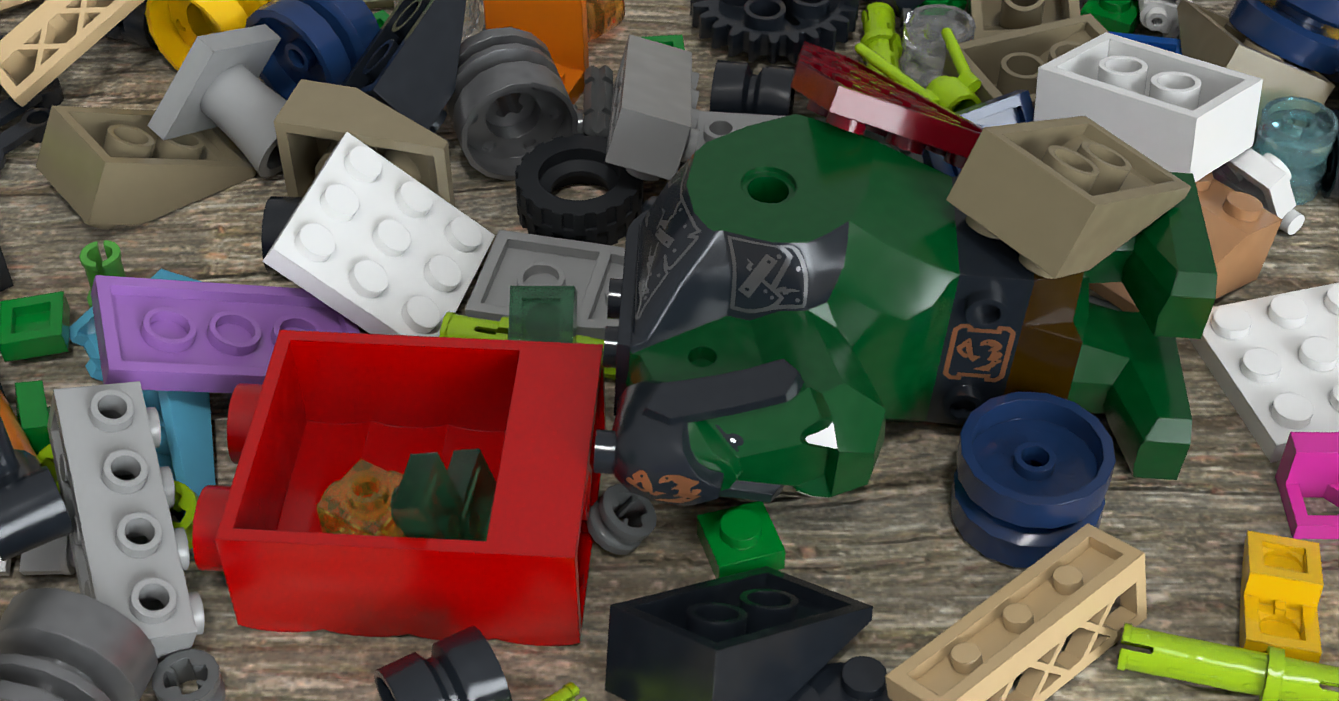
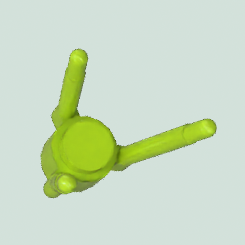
M948 27L942 29L941 35L959 76H939L932 80L926 89L863 43L855 45L856 53L885 76L954 113L981 103L975 92L981 87L982 82L971 72L958 41L955 39L952 30Z

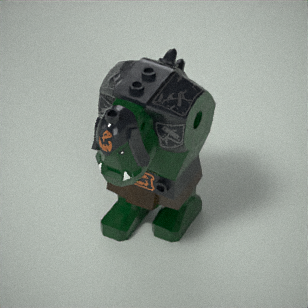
M793 114L749 125L710 140L687 160L665 185L658 197L652 196L642 204L641 214L633 220L627 231L623 279L610 278L607 319H619V327H605L603 367L616 368L615 420L612 430L596 429L593 473L614 474L615 478L633 494L650 500L681 506L718 499L719 496L770 503L781 493L785 485L793 486L797 492L806 496L833 497L868 484L884 443L885 421H927L964 426L970 413L990 398L1014 392L1048 393L1073 401L1090 413H1103L1133 477L1177 480L1191 444L1192 415L1176 338L1201 339L1216 299L1217 270L1194 175L1192 173L1170 172L1191 186L1185 199L1090 270L1057 279H1050L1039 276L1024 267L1019 261L1020 253L1001 239L986 237L973 230L966 223L965 218L967 215L946 200L958 176L951 177L866 136L843 130L820 120ZM1122 282L1139 312L1116 311L1089 302V283Z

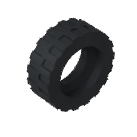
M574 134V136L570 137L560 136L553 138L552 141L547 143L542 142L534 146L535 149L533 151L527 152L521 158L522 163L517 165L515 171L517 212L519 222L522 228L528 230V234L614 245L618 243L619 239L626 237L629 226L641 214L642 204L644 203L643 180L630 175L624 167L605 162L606 137L595 135V137L585 136V134ZM573 184H591L609 190V192L599 197L588 200H568L551 194L559 188Z

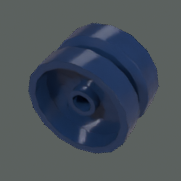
M271 0L247 18L245 25L246 28L266 24L281 38L259 76L268 87L285 100H288L301 79L341 85L380 30L375 16L363 0Z
M1339 0L1236 1L1228 15L1229 22L1250 40L1275 55L1304 68L1331 75L1339 71Z
M1014 392L990 398L970 413L960 432L957 450V469L953 476L950 495L951 518L963 539L985 557L1014 568H1029L1087 523L1099 529L1105 506V495L1110 486L1116 462L1113 440L1097 417L1073 401L1048 393Z

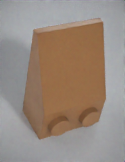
M1211 172L1195 183L1217 270V299L1257 280L1283 219L1264 209L1263 204L1256 197L1244 192H1236L1213 178ZM1122 282L1089 283L1091 290L1121 310L1139 312Z

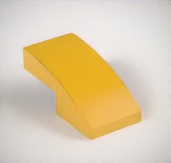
M1247 530L1241 577L1239 647L1266 653L1267 648L1272 646L1285 649V657L1319 663L1322 649L1317 606L1324 586L1319 543Z

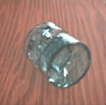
M1294 96L1272 100L1262 109L1256 130V142L1252 149L1262 156L1265 153H1271L1287 166L1292 175L1289 181L1296 205H1304L1314 200L1319 193L1327 168L1326 159L1333 149L1339 130L1338 118L1332 110L1322 103Z

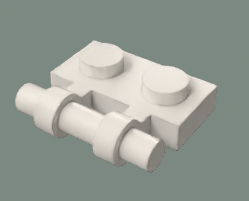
M1249 148L1212 171L1214 179L1236 192H1244L1256 197L1261 201L1264 209L1283 219L1279 228L1287 234L1293 235L1302 227L1305 217L1293 209L1296 203L1289 181L1292 178L1291 172L1275 155L1265 153L1262 156L1252 148Z

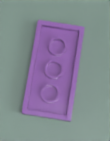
M95 275L91 290L104 384L140 381L142 390L233 393L234 388L239 383L263 384L279 330L360 333L358 325L303 288Z

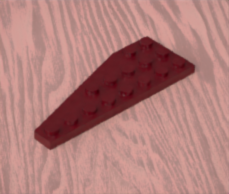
M806 41L803 43L790 87L809 98L806 109L826 117L825 121L843 130L864 135L865 129L886 137L885 142L919 155H923L924 150H928L943 156V161L960 169L963 168L983 127L888 78L852 57Z

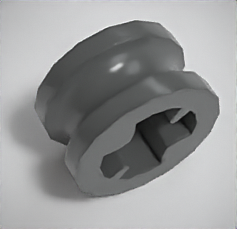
M615 484L608 487L600 499L591 506L586 524L594 541L603 549L614 554L626 555L633 552L642 540L651 534L656 527L657 516L654 506L649 499L629 492L622 484Z
M197 649L177 651L162 660L152 675V688L158 701H225V685L221 678L219 665L215 658L205 651ZM196 680L198 690L182 695L180 684Z

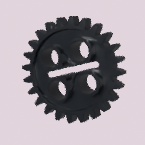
M690 0L692 27L699 28V37L701 39L711 38V47L713 49L728 45V56L730 57L738 55L743 51L748 53L749 62H754L760 55L768 57L770 64H776L779 56H786L793 64L796 63L804 41L835 51L836 42L847 43L849 32H855L859 0Z

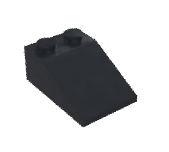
M400 0L341 85L355 87L435 133L447 117V112L443 108L455 92L466 0Z
M768 566L611 604L605 691L626 701H788L872 621L873 606Z

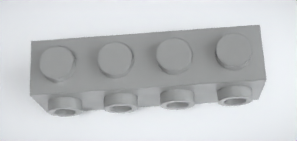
M629 34L614 83L605 157L606 163L624 167L630 175L641 180L658 181L660 178L670 180L677 173L680 162L686 163L695 153L700 130L696 129L699 117V110L696 109L699 98V91L696 90L699 73L692 71V52Z
M140 381L53 389L47 428L60 494L74 532L69 534L80 594L87 595L115 608L138 625L154 645L159 664L167 656L177 651L192 648L196 635L203 634L204 610L198 591L188 592L183 570H187L189 567V545L184 528H173L169 508H173L175 503L174 479L169 466L159 467L155 449L159 448L161 444V426L156 407H146Z

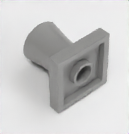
M266 24L197 36L147 126L163 141L219 127L242 151L261 177L268 178L281 172L283 169L273 121L287 100L258 79L281 38Z

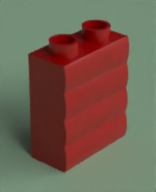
M279 330L263 384L239 383L232 393L227 416V446L231 461L238 465L231 486L206 485L199 495L192 531L193 554L198 569L201 571L224 572L238 625L258 630L310 632L324 629L353 636L390 637L410 634L427 639L442 640L474 625L481 631L486 640L497 639L533 646H564L580 643L593 538L588 531L586 520H588L591 506L598 500L601 473H593L596 429L607 430L603 344Z

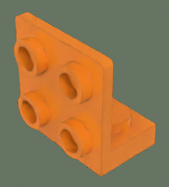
M483 0L486 30L512 27L531 32L546 44L572 104H575L584 91V72L589 67L586 0Z

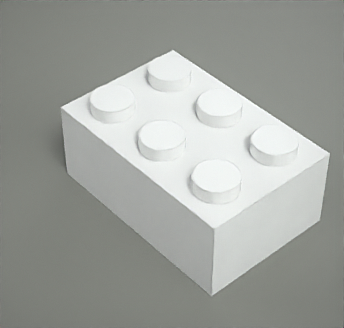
M1105 32L1038 67L1034 121L1086 116L1167 171L1192 173L1196 182L1253 146L1263 79Z

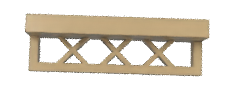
M46 0L0 40L1 86L16 103L24 107L145 0Z
M1087 523L885 675L888 698L892 701H1045L1120 641L1124 623L1137 627L1147 619L1145 553ZM1120 596V606L1109 614L1115 599ZM1072 634L1065 650L1060 653L1066 638ZM1023 672L1015 690L1008 694L1016 677Z

